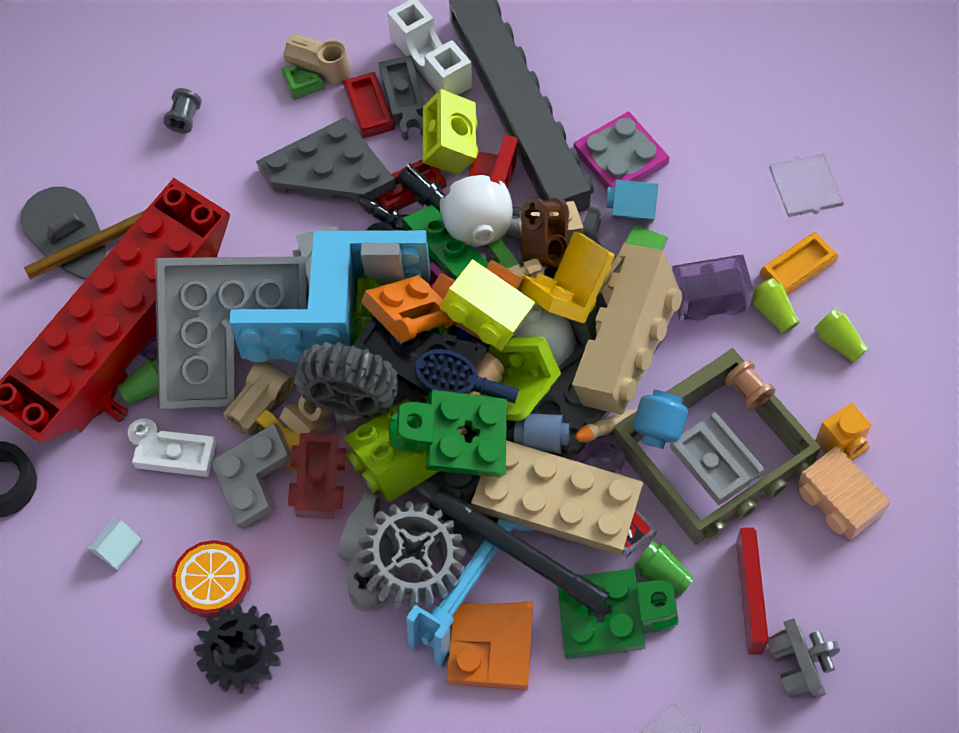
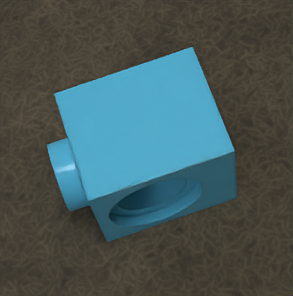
M616 179L615 187H608L606 208L613 209L612 216L654 221L659 184Z

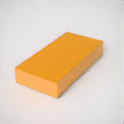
M814 231L763 266L760 275L766 281L774 278L778 284L782 283L788 296L836 263L839 255Z

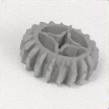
M411 501L406 502L404 512H401L395 503L389 508V516L379 511L375 516L376 523L367 522L364 529L367 535L360 536L358 545L363 550L357 552L356 560L365 564L360 568V576H373L367 584L368 590H375L378 587L382 588L379 600L385 601L388 595H392L395 597L393 602L395 608L401 606L403 599L408 600L410 610L415 605L418 606L419 599L427 608L432 606L434 596L440 600L445 599L448 594L446 588L454 589L458 583L454 575H461L464 570L463 564L458 561L464 558L465 549L456 547L462 541L461 534H449L454 527V523L452 520L442 524L440 522L443 515L441 510H437L433 516L427 514V503L422 504L419 511H414ZM405 529L417 530L424 534L413 536ZM385 537L391 542L390 548L395 555L386 567H384L379 554V544ZM435 545L438 546L442 557V568L438 574L432 570L433 563L428 557L432 547ZM420 551L417 559L412 556L402 560L405 552L410 555ZM401 575H410L414 577L418 581V583L405 582L398 579L397 577Z

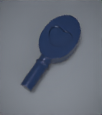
M443 349L430 350L423 353L415 364L416 379L427 392L439 390L471 394L475 391L480 395L484 394L495 398L507 399V402L515 404L519 393L517 388L488 380L486 377L477 376L478 374L473 363L454 351Z

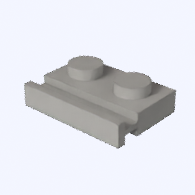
M716 412L712 413L710 418L704 422L701 421L684 432L677 442L670 444V449L718 506L747 487L751 481L760 478L764 474V467Z

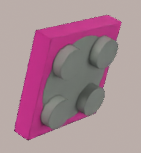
M629 111L573 142V147L578 156L607 190L608 187H615L616 179L638 182L669 164L667 153Z

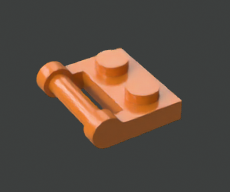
M419 275L367 290L361 300V303L400 342L414 339L417 333L441 325L450 327L458 324L448 314L439 309L443 299ZM429 312H430V314H427V315H424V316H420V317L411 319V318H413V317H416V316H419V315H423V314H426V313H429Z

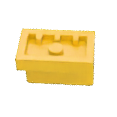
M575 231L554 279L542 274H537L536 278L521 274L524 280L518 290L546 311L585 324L589 313L595 307L596 297L603 281L611 271L614 254L582 233Z

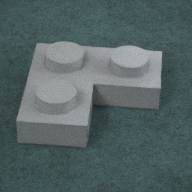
M272 424L211 461L235 523L243 529L275 511L263 477L294 459L281 428L276 424Z

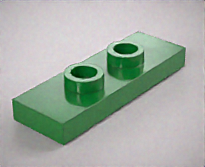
M433 205L402 218L403 228L406 231L426 230L429 256L453 280L456 281L472 259L484 268L487 267L488 263L471 245H466L464 242L450 236L442 221L441 213Z

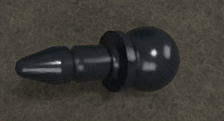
M363 197L357 199L358 204L366 213L372 214L380 222L392 225L397 231H406L403 228L402 218L408 216L407 214L400 215L397 209L390 213L388 209L377 205V202Z

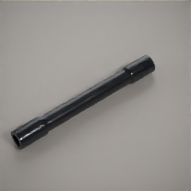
M440 487L432 498L429 507L436 511L441 510L443 516L451 521L453 520L457 525L466 527L560 587L568 596L596 614L599 613L609 597V592L584 576L570 571L473 509L469 503L444 487Z

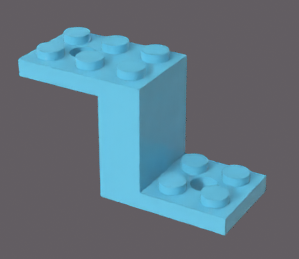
M426 230L313 231L308 309H231L229 323L241 359H248L252 362H264L268 359H285L290 362H299L304 350L310 349L312 345L318 344L322 346L325 342L336 345L340 342L344 346L351 347L354 344L357 282L367 283L361 259V244H400L405 278L419 275L426 282H430V262Z

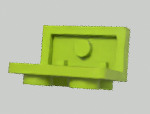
M512 337L502 351L490 345V349L487 352L497 358L504 366L505 371L502 374V382L500 383L519 389L515 404L507 402V420L521 421L527 418L561 375L545 337Z

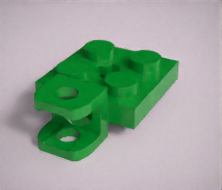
M431 390L427 397V403H403L398 408V413L392 415L389 420V445L393 449L402 452L423 454L426 451L425 470L501 478L506 474L507 399ZM464 425L469 426L475 433V437L471 439L470 443L465 442L464 435L458 434L457 430L462 429Z
M635 568L582 575L610 593L604 603V607L611 608L612 612L605 615L604 622H598L596 616H590L592 610L568 596L563 589L557 586L563 647L566 659L646 649L644 633L670 630L679 623L673 584L664 580L637 583Z

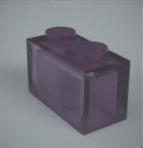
M743 254L672 266V273L682 293L681 305L677 310L679 321L687 319L700 321L711 315L723 313L736 315L750 309L754 289Z

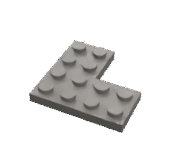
M306 257L155 258L159 409L230 406L235 400L234 335L229 323L231 309H307Z

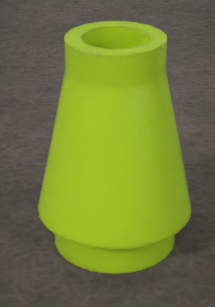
M774 278L760 284L750 293L754 300L752 305L771 321L781 334L787 333L800 323L783 284H778Z
M836 308L814 327L820 334L818 336L820 340L847 357L852 363L869 349L862 341L846 313L841 314Z

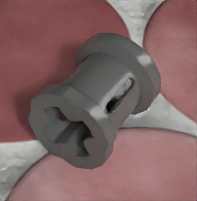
M177 88L173 91L171 97L173 104L170 111L165 113L163 123L172 131L183 134L189 133L193 128V115L195 110L200 108L202 100L192 90Z

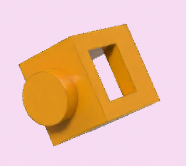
M851 402L822 422L815 441L825 454L837 446L840 447L841 452H844L853 461L869 449L870 446L867 444L866 437L872 424Z

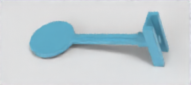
M499 519L497 522L498 525L509 532L514 529L519 531H536ZM484 540L457 579L456 587L450 589L439 607H434L431 613L426 612L417 605L413 607L406 617L409 648L415 651L420 642H423L434 649V663L442 667L449 657L450 626L454 621L453 616L499 548Z

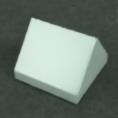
M111 519L87 549L118 571L139 546L142 539L122 520Z

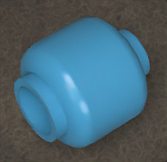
M654 389L652 395H644L640 399L633 428L637 433L643 435L642 443L664 449L665 443L677 442L680 439L689 415L687 407L682 404L683 398Z

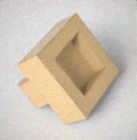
M302 396L298 403L285 406L279 417L304 441L327 435L333 425V422L327 418L329 412L321 406L316 408L313 405V401H307Z

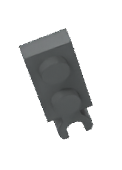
M411 55L378 62L394 123L400 121L402 138L408 140V129L411 127H417L420 130L421 136H423V106L425 104Z

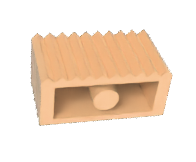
M837 446L804 470L797 484L800 487L799 492L804 501L810 506L817 505L825 513L826 522L829 527L838 535L844 534L850 541L881 518L890 504L889 498L885 497L884 493L879 491L878 487L871 480H868L867 475L863 474L861 469H858L856 464L852 463L851 459L844 452H841L840 447Z

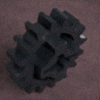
M236 604L232 614H228L224 608H221V618L218 621L211 617L206 619L210 627L209 631L198 630L197 635L204 644L194 647L196 655L202 657L197 662V665L201 672L208 671L205 677L211 685L219 680V687L224 692L230 688L231 684H234L238 694H243L245 684L250 683L257 690L259 689L258 678L261 676L268 680L273 678L269 670L270 665H281L280 658L274 654L284 650L282 641L276 639L281 635L277 625L270 626L272 619L268 613L263 614L259 618V611L256 606L252 605L248 612L244 613L241 605ZM257 630L265 638V647L261 646L260 642L255 641ZM243 643H245L246 649L241 648ZM233 648H239L236 654L233 653ZM214 650L223 655L221 668L215 663Z

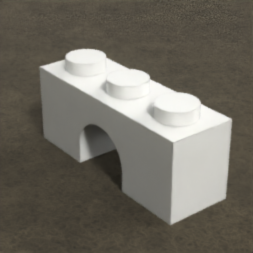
M409 0L387 12L390 38L405 56L411 55L414 67L436 93L442 89L459 95L472 88L471 61L453 40L444 45L441 43L435 31L434 18L418 0Z

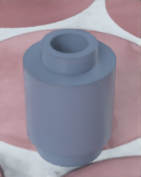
M531 413L524 420L515 421L514 443L546 453H561L562 446H569L570 423H564L563 415Z

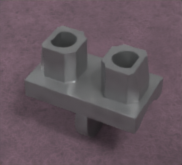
M793 618L783 622L786 629L769 637L768 645L776 662L794 655L798 659L799 668L780 674L787 695L791 698L811 693L815 699L827 695L814 663L820 662L824 673L834 671L835 666L831 657L838 654L841 650L838 642H825L821 631H816L809 635L813 647L809 649L796 619Z

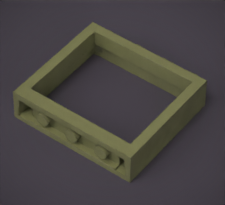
M732 348L666 392L683 398L682 404L688 409L725 385L727 375L745 361ZM774 394L764 405L755 411L791 451L794 457L702 520L697 517L637 444L643 438V435L637 433L633 428L636 412L614 425L612 443L695 545L705 538L708 541H712L726 530L727 523L736 517L742 520L749 516L757 508L756 503L766 496L769 499L778 496L785 490L788 481L795 476L800 479L801 473L815 463L821 447Z

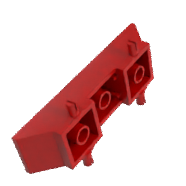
M173 177L1 378L0 416L39 444L73 429H77L82 433L92 419L103 412L116 419L117 422L123 421L124 418L120 414L126 417L128 409L113 400L118 389L117 386L122 384L128 377V374L125 372L127 366L156 333L155 258L217 257L230 219V213Z

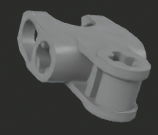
M369 489L365 492L354 511L349 515L337 551L338 557L352 561L346 575L350 601L355 608L367 612L377 610L385 603V601L379 600L382 588L378 587L375 590H368L366 586L373 576L361 577L359 571L365 564L356 560L357 552L363 550L358 545L360 536L367 535L364 531L367 522L376 523L375 516L380 510L381 499L379 498V491L373 494ZM417 503L414 506V511H419L422 504ZM405 529L413 536L424 534L417 530ZM387 537L379 544V554L384 567L395 556L390 548L391 542ZM420 551L410 555L405 552L402 560L412 556L417 559ZM401 575V576H403V577L410 578V579H413V578H414V577H412V576H410V575Z

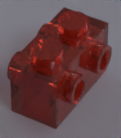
M300 433L299 445H292L291 468H297V482L289 483L288 506H295L296 517L334 519L335 509H343L344 486H337V471H345L346 448H339V435Z

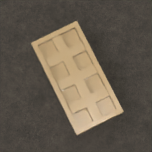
M506 440V474L501 478L481 476L471 506L479 513L621 556L643 482Z

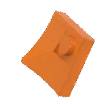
M533 601L495 604L462 603L453 616L447 684L528 690Z

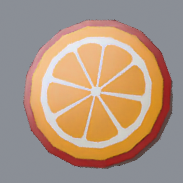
M218 540L199 542L187 549L176 561L172 573V588L181 606L188 612L190 611L203 618L221 617V608H224L228 613L234 611L235 605L243 602V598L247 590L249 592L251 585L250 567L242 552L230 543Z

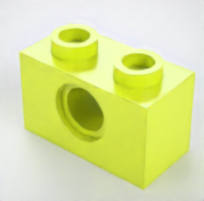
M440 89L423 106V163L455 175H459L466 167L474 163L478 154V147L476 146V128L478 124L476 102Z

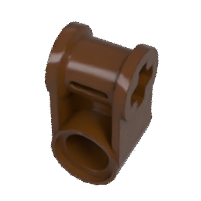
M537 197L528 198L524 201L520 212L522 221L521 258L523 262L538 259L542 267H559L568 247V206L561 198H550L547 201ZM531 212H540V216H532ZM550 212H558L559 215L550 216Z

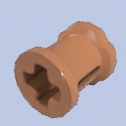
M747 360L735 367L727 375L725 383L729 388L734 387L746 401L745 407L748 410L754 411L764 405L773 396L776 389L770 384L766 385L754 371L755 365L751 360Z

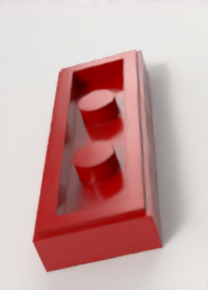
M754 527L740 528L736 540L747 652L748 655L764 652L769 637L757 531Z

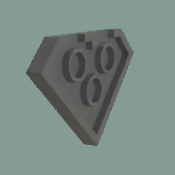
M346 117L256 161L260 173L273 191L287 193L288 189L305 191L306 196L333 199L334 195L352 197V201L357 202L359 197L374 200L396 188L393 176Z

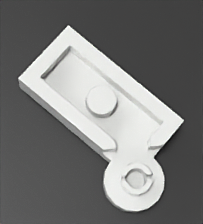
M147 418L135 420L129 426L128 437L130 442L136 447L132 460L135 469L209 477L212 466L211 461L213 460L217 444L215 437L169 431L159 432L156 424Z

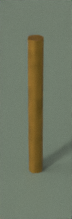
M144 211L23 267L27 276L31 280L124 236Z

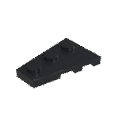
M375 316L371 318L353 344L358 349H368L369 353L382 356V360L390 362L392 368L398 372L397 378L427 397L429 392L420 386L415 375L416 361L423 353L437 349L454 351L469 359L475 369H477L490 349V344L479 341L473 343L456 339L457 336L446 333L440 335L428 331L417 333L416 337L409 341L400 342Z

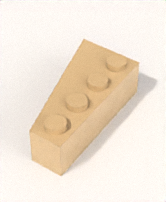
M623 243L619 254L624 259L620 273L613 272L608 287L613 289L607 308L600 307L595 320L596 339H588L572 383L583 406L623 415L628 403L635 398L637 385L644 371L650 368L653 353L659 341L664 339L667 333V325L674 311L679 309L682 301L681 290H679L664 250Z

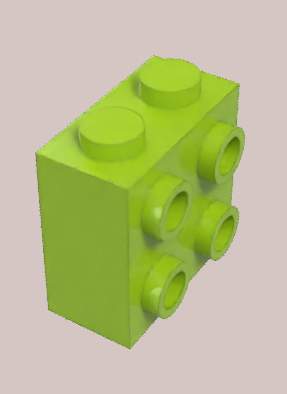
M408 398L390 407L389 412L382 413L381 416H377L343 437L350 451L345 454V457L356 474L362 471L361 476L369 490L373 494L379 491L388 503L439 472L425 470L426 451L423 454L402 452L393 449L388 443L389 420L392 415L398 413L397 410L400 405L410 402Z

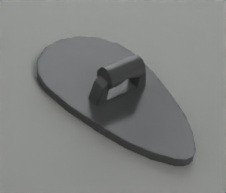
M64 186L49 187L37 192L27 200L21 211L20 223L25 235L45 256L100 231L95 215L86 199L78 191ZM103 245L59 267L69 274L86 280L106 257V247Z

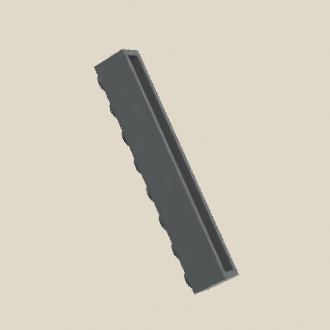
M449 0L450 22L507 135L518 137L517 155L538 197L543 201H547L550 198H561L565 202L574 201L578 213L588 210L591 194L594 193L591 178L588 174L583 175L575 148H569L566 143L564 127L560 121L556 122L554 120L550 100L547 96L542 97L539 91L540 85L537 75L534 71L529 72L522 47H516L510 24L508 22L504 23L501 18L502 14L498 1Z

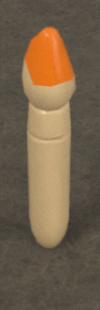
M629 409L624 411L623 415L615 414L594 424H587L577 431L575 438L578 442L583 443L594 441L599 436L613 432L614 425L636 412L637 409Z

